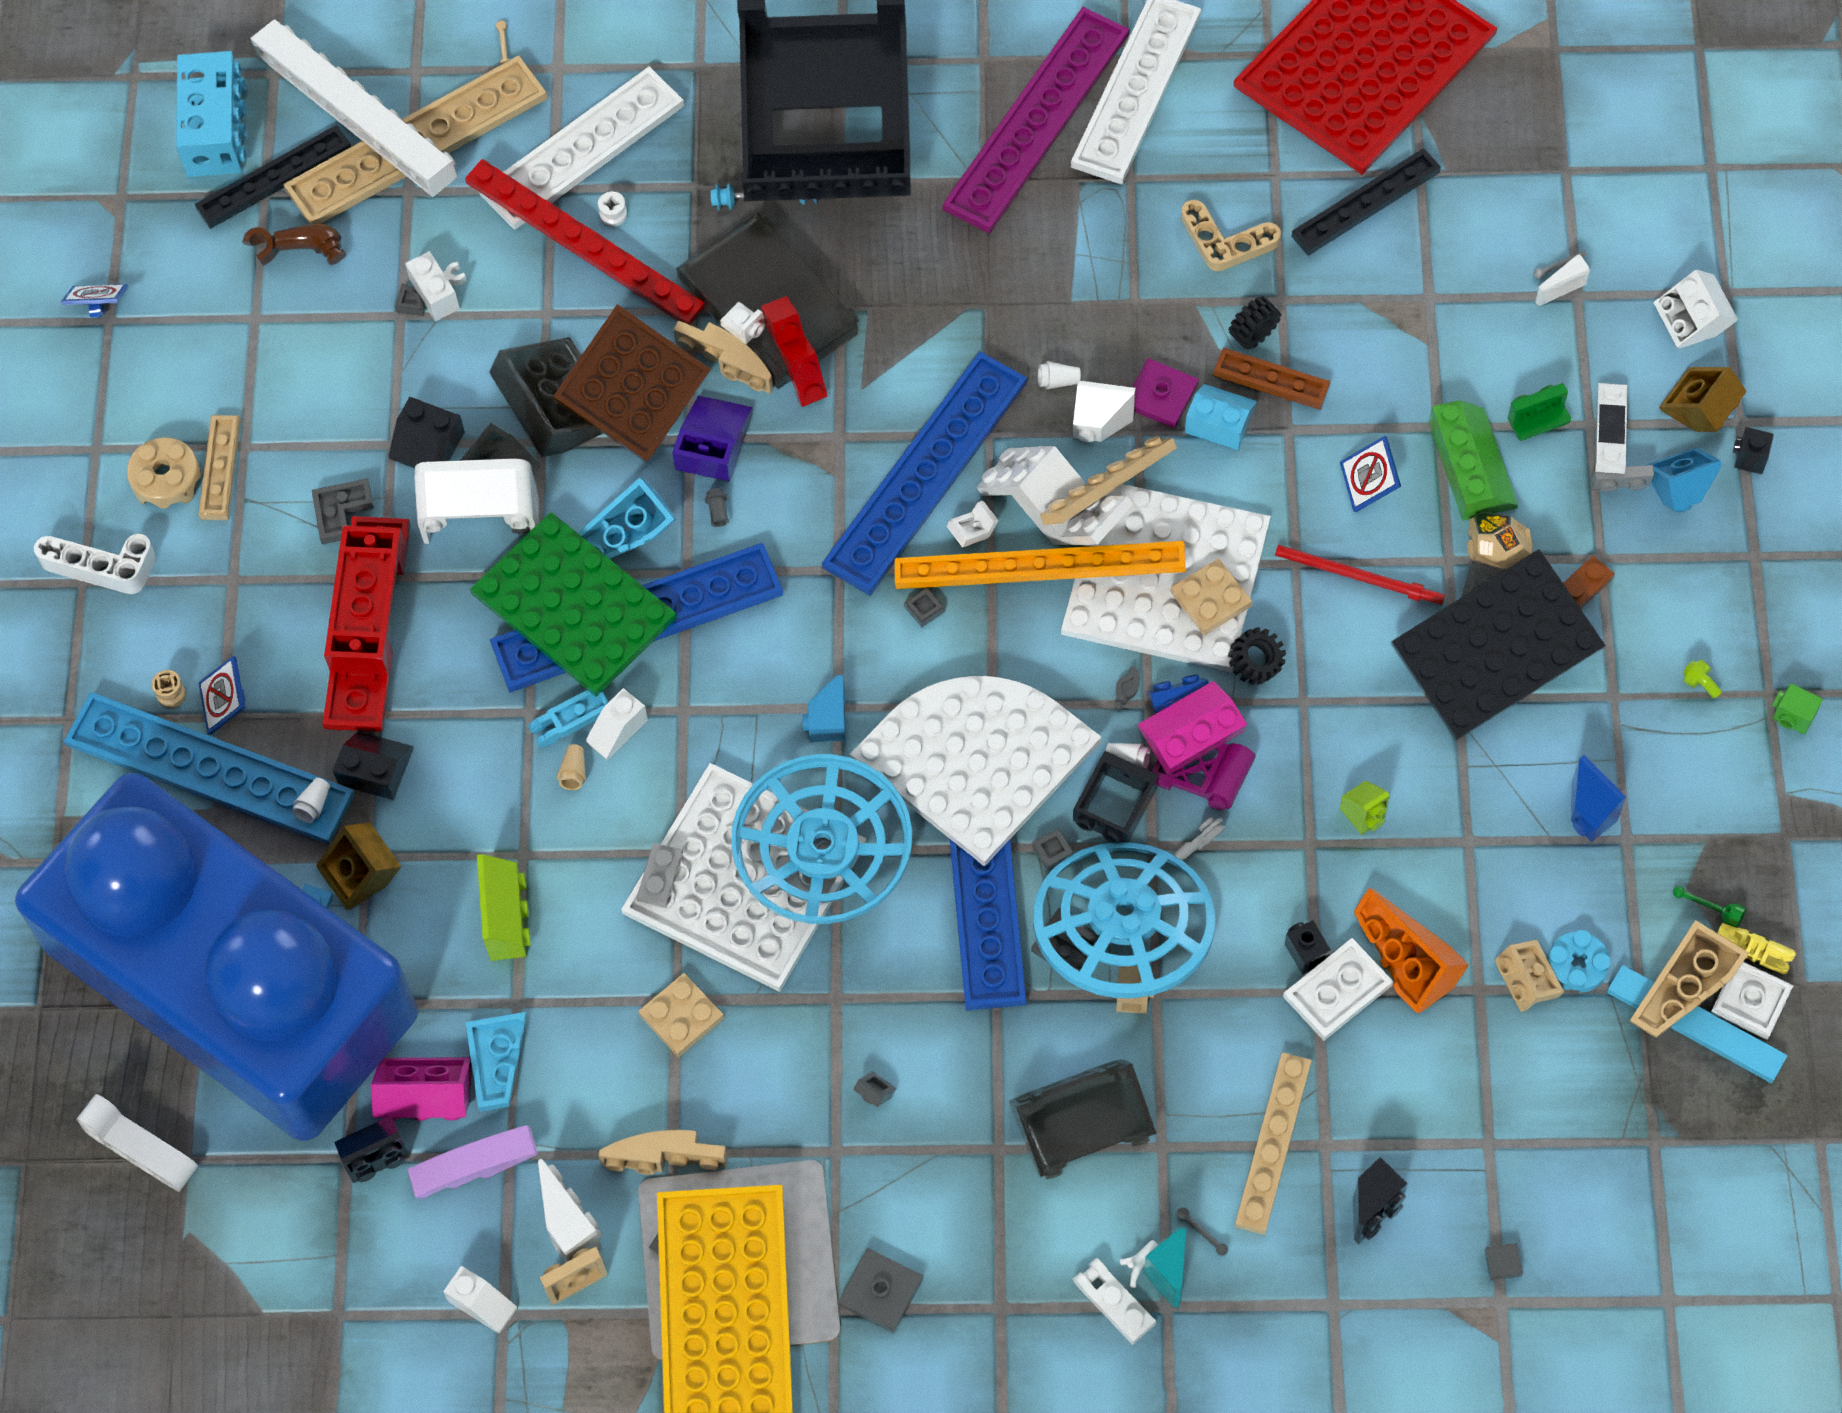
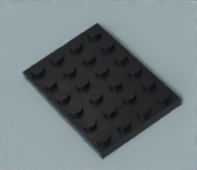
M1540 549L1391 641L1392 647L1456 741L1606 646Z

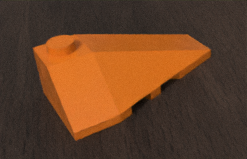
M1368 888L1354 910V914L1369 942L1375 944L1382 958L1379 960L1384 969H1388L1395 982L1393 987L1396 993L1416 1013L1423 1012L1451 991L1469 966L1447 943L1372 888Z

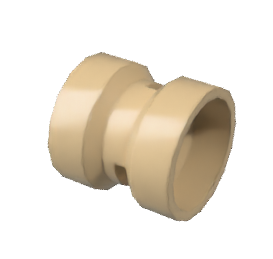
M163 670L158 672L152 679V689L163 707L176 708L185 701L186 690L176 672Z

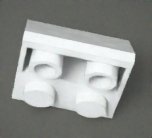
M1697 269L1653 302L1676 347L1679 349L1716 337L1738 320L1714 274Z

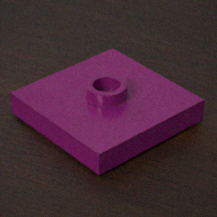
M1147 358L1132 388H1135L1134 412L1176 428L1199 385V379Z

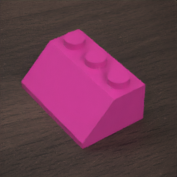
M1212 681L1142 721L1137 726L1168 776L1242 734L1246 729L1247 723L1233 700Z
M471 1057L384 1058L377 1066L371 1082L373 1118L384 1119L392 1116L393 1120L413 1118L419 1121L429 1118H444L446 1120L466 1118L470 1104Z

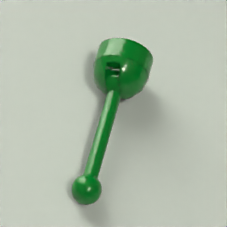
M1681 886L1673 889V895L1676 898L1684 897L1721 913V919L1725 924L1739 928L1746 912V907L1736 903H1730L1721 907L1685 892Z

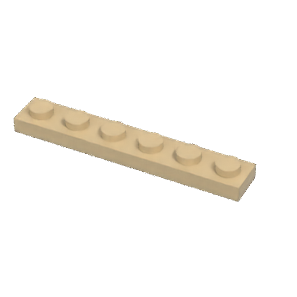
M1155 436L1146 440L1144 447L1129 451L1125 454L1126 458L1124 460L1109 464L1106 467V472L1089 477L1086 485L1075 487L1068 491L1069 496L1051 502L1049 509L1040 514L1043 524H1060L1072 518L1175 450L1177 447L1174 439H1161L1160 436Z
M1284 1052L1281 1053L1235 1222V1227L1262 1235L1266 1234L1312 1061L1310 1059Z

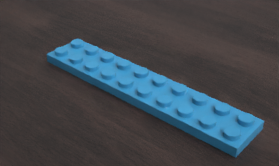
M93 692L89 693L64 739L67 747L330 845L355 796V792L351 788ZM315 778H321L329 783L330 789L328 790L320 817L314 819L312 823H305L293 815V802Z

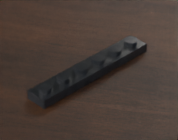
M335 125L194 204L196 210L209 229L283 189V184L349 149L351 144L339 127Z
M1423 148L1292 230L1291 237L1309 256L1439 174L1441 166Z

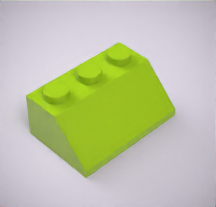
M484 854L477 855L482 937L490 961L527 957L526 946H531V936L529 928H524V918H529L527 900H522V891L527 890L525 872L520 873L517 862Z

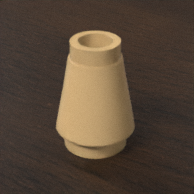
M575 744L567 746L557 773L559 785L566 790H578L586 781L584 748Z

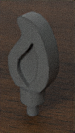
M1130 667L1129 674L1120 678L1116 683L1117 697L1115 702L1117 704L1115 709L1121 710V707L1125 706L1127 701L1132 699L1138 692L1140 679L1139 673L1134 667Z

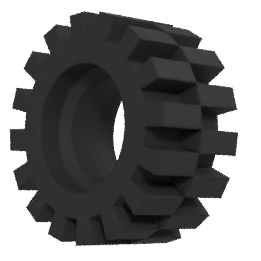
M1257 297L1255 301L1251 300L1247 307L1244 306L1241 313L1235 315L1236 319L1231 321V326L1228 329L1229 334L1244 349H1251L1252 346L1256 347L1258 342L1262 343L1266 336L1269 337L1271 335V330L1277 327L1276 323L1280 322L1279 317H1281V313L1266 297Z
M1256 627L1253 630L1249 629L1235 639L1230 646L1232 650L1228 652V658L1233 659L1229 662L1230 667L1236 666L1237 669L1233 673L1235 675L1241 673L1242 677L1240 680L1243 682L1249 679V684L1254 685L1257 682L1258 685L1263 684L1282 670L1281 667L1285 664L1286 660L1282 659V657L1286 655V651L1279 649L1283 646L1282 641L1276 643L1275 639L1278 636L1275 633L1269 636L1270 630L1266 628L1262 631L1260 627ZM1251 646L1258 647L1264 653L1266 658L1265 665L1258 666L1251 661L1248 655V649Z

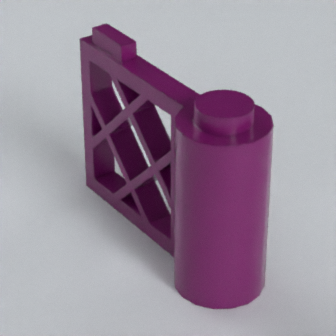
M1224 743L1215 748V750H1218L1216 758L1204 763L1200 757L1198 758V765L1185 770L1182 767L1179 769L1180 772L1167 776L1160 773L1162 766L1157 759L1151 772L1159 775L1158 787L1170 790L1173 786L1201 796L1208 800L1207 803L1210 807L1223 811L1232 807L1256 756L1249 748L1236 743L1228 745ZM1203 771L1206 778L1202 786L1199 787L1189 783L1187 776Z

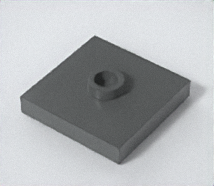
M867 1248L839 1299L838 1305L895 1333L923 1281V1275Z

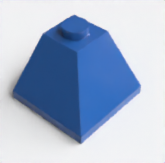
M1583 755L1579 759L1572 780L1571 822L1579 835L1586 836L1593 842L1618 821L1626 796Z

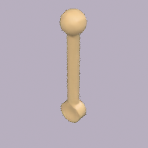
M498 21L496 29L500 34L502 53L500 65L509 61L505 40L507 25L504 21Z

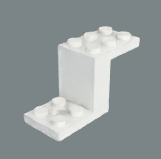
M1055 446L1008 448L1000 455L998 464L988 469L982 475V481L976 487L983 496L1012 495L1053 545H1098L1133 505L1127 496H1103L1064 523L1044 525L1040 514L1049 509L1051 502L1069 496L1068 491L1075 487L1086 485Z

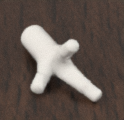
M1153 1240L1136 1255L1120 1260L1121 1265H1128L1129 1268H1133L1130 1278L1131 1288H1136L1137 1278L1145 1265L1146 1255L1158 1246Z

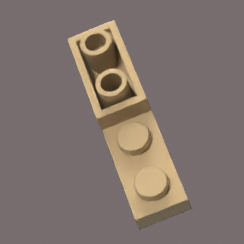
M678 321L674 328L676 344L685 351H695L702 354L712 362L719 361L720 373L727 379L741 381L748 384L755 391H765L771 394L773 384L770 372L757 354L745 343L710 322L703 331Z
M662 1130L643 1133L614 1142L599 1150L601 1165L605 1166L606 1169L611 1171H623L624 1168L636 1169V1172L644 1175H653L654 1172L663 1173L665 1161H669V1164L679 1167L687 1166V1163L697 1164L706 1170H717L718 1167L726 1168L728 1157L725 1146L699 1143L697 1131Z

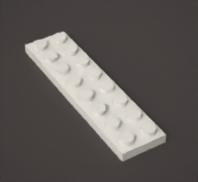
M1177 0L1146 1L1071 160V168L1121 185L1123 184L1201 16V8Z
M647 67L505 170L504 173L548 202L553 203L683 108L684 100L650 67ZM480 193L481 197L514 230L525 223Z

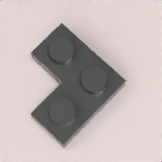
M368 478L311 490L322 545L341 540L342 527L348 526L346 514L374 508Z

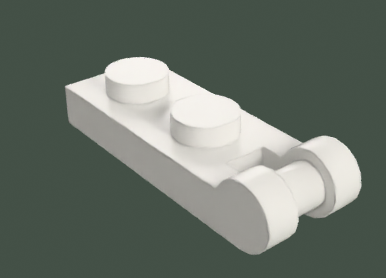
M1095 1258L1089 1264L1090 1268L1083 1274L1079 1272L1073 1278V1282L1122 1335L1134 1345L1156 1325V1320L1119 1283L1098 1258ZM1098 1277L1104 1284L1096 1290L1091 1283Z

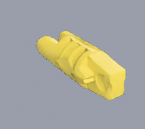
M1722 923L1717 932L1749 952L1746 959L1754 963L1758 961L1760 962L1759 965L1786 975L1790 965H1788L1787 961H1792L1796 955L1795 950L1772 940L1767 941L1765 937L1759 936L1756 933L1750 934L1749 930Z

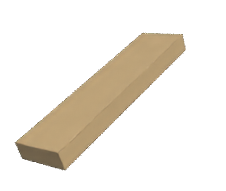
M211 415L198 514L200 520H229L241 424L239 416Z

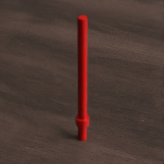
M1278 545L1275 556L1405 594L1411 600L1419 602L1421 599L1442 606L1445 600V594L1425 589L1424 585L1412 582V584L1282 545Z

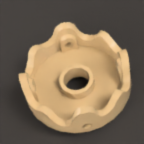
M162 437L147 441L134 451L128 461L127 479L133 493L141 504L150 502L159 508L165 509L176 502L186 504L193 499L195 484L198 479H201V470L195 453L187 444L175 438ZM162 465L170 467L169 471L165 474L159 475L155 473L156 469Z

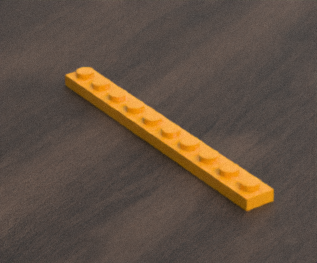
M1184 541L895 558L896 589L1186 572Z

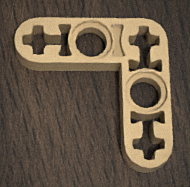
M1189 200L1182 206V223L1205 264L1213 271H1223L1276 249L1280 244L1281 231L1273 223H1263L1224 239L1202 202ZM1190 211H1193V213H1195V214L1198 213V221H1199V223H1198L1197 225H1196L1197 220L1195 219L1194 215H1193V214H1190V215H1189V212H1190ZM1202 231H1209L1213 234V238L1202 240L1198 234ZM1263 234H1267L1269 237L1273 236V239L1263 238ZM1240 242H1246L1251 248L1248 251L1242 252L1237 250L1235 246ZM1213 247H1215V251L1219 257L1223 256L1222 260H1219L1217 257L1213 258Z

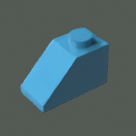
M837 675L808 703V714H803V731H809L810 742L845 741L843 675Z

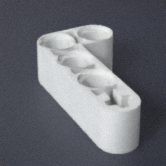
M143 534L130 536L126 540L120 555L52 536L41 537L34 545V553L44 570L126 594H135L143 589L156 561V554L151 542ZM139 550H145L140 554H136V552H138ZM81 559L79 562L72 564L73 561ZM107 566L105 570L98 571L100 568ZM134 574L131 578L124 579L127 575Z
M98 1094L92 1097L76 1119L83 1130L93 1139L175 1191L180 1192L198 1168V1165L188 1156L121 1115L111 1102Z

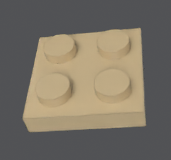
M1219 558L1173 585L1170 593L1203 635L1208 634L1252 607V600Z
M685 973L638 1011L639 1016L678 1058L724 1020L723 1013Z
M595 1246L590 1250L589 1248H584L576 1252L572 1256V1260L563 1265L558 1263L550 1266L544 1271V1275L539 1278L553 1306L606 1277L608 1274L602 1257Z

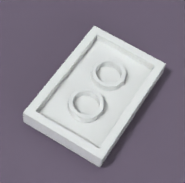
M1351 938L1286 990L1283 998L1325 1041L1393 985V981L1359 944Z

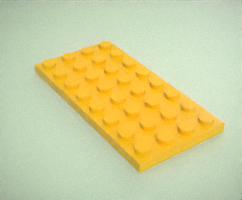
M766 1185L657 1192L664 1413H793L783 1186Z

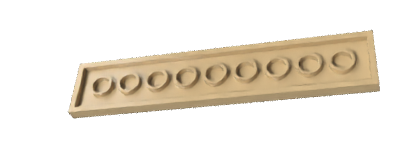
M518 55L403 118L402 121L406 124L411 123L423 138H430L438 150L449 154L547 100L548 97L547 92ZM361 141L283 185L285 191L308 224H322L407 176L365 142Z

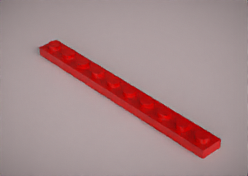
M481 159L465 177L467 185L675 320L691 325L705 308L703 301L484 159Z

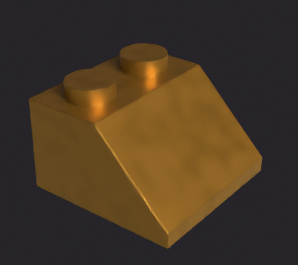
M1688 367L1659 408L1665 414L1696 432H1718L1732 411L1739 405L1740 400L1747 391L1730 367Z
M367 822L344 826L317 862L316 867L346 910H350L387 887L400 870L401 865L372 824Z

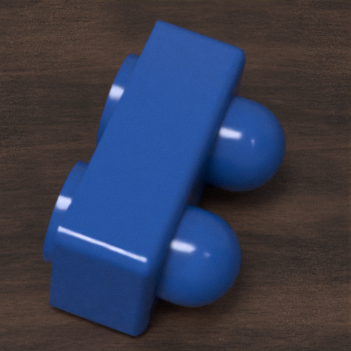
M128 773L119 777L27 878L16 893L15 903L19 913L44 951L51 958L296 1140H311L325 1129L417 1018V1004L401 966L393 955L147 777L138 773Z

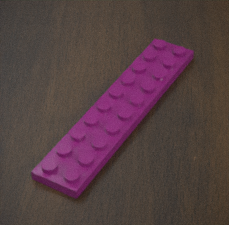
M1082 7L942 204L943 211L990 234L1129 36V29Z

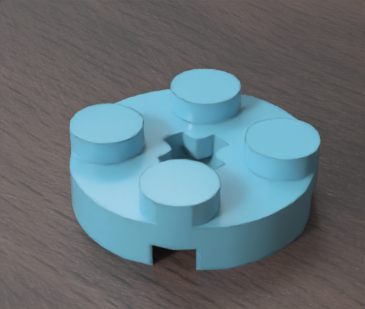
M1585 930L1570 932L1559 937L1553 943L1548 956V961L1561 987L1568 991L1572 989L1580 990V992H1589L1596 989L1605 980L1611 963L1609 953L1604 944ZM1573 957L1584 958V965L1586 967L1582 968L1579 965L1574 967L1571 964L1574 960Z

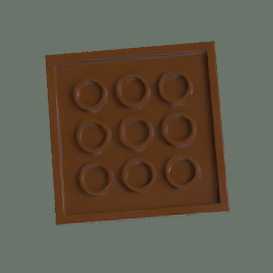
M617 304L554 394L553 399L647 463L711 369Z

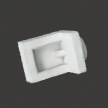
M979 501L972 512L950 519L946 527L962 547H966L989 539L998 519L984 501Z

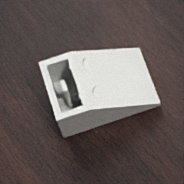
M541 1158L538 1160L546 1228L554 1248L565 1263L572 1260V1256L584 1248H589L590 1250L596 1246L599 1252L602 1249L599 1241L602 1234L598 1229L599 1225L589 1212L583 1214L584 1210L580 1205L581 1201L571 1188L565 1190L566 1186L562 1182L563 1178L553 1164L547 1166Z

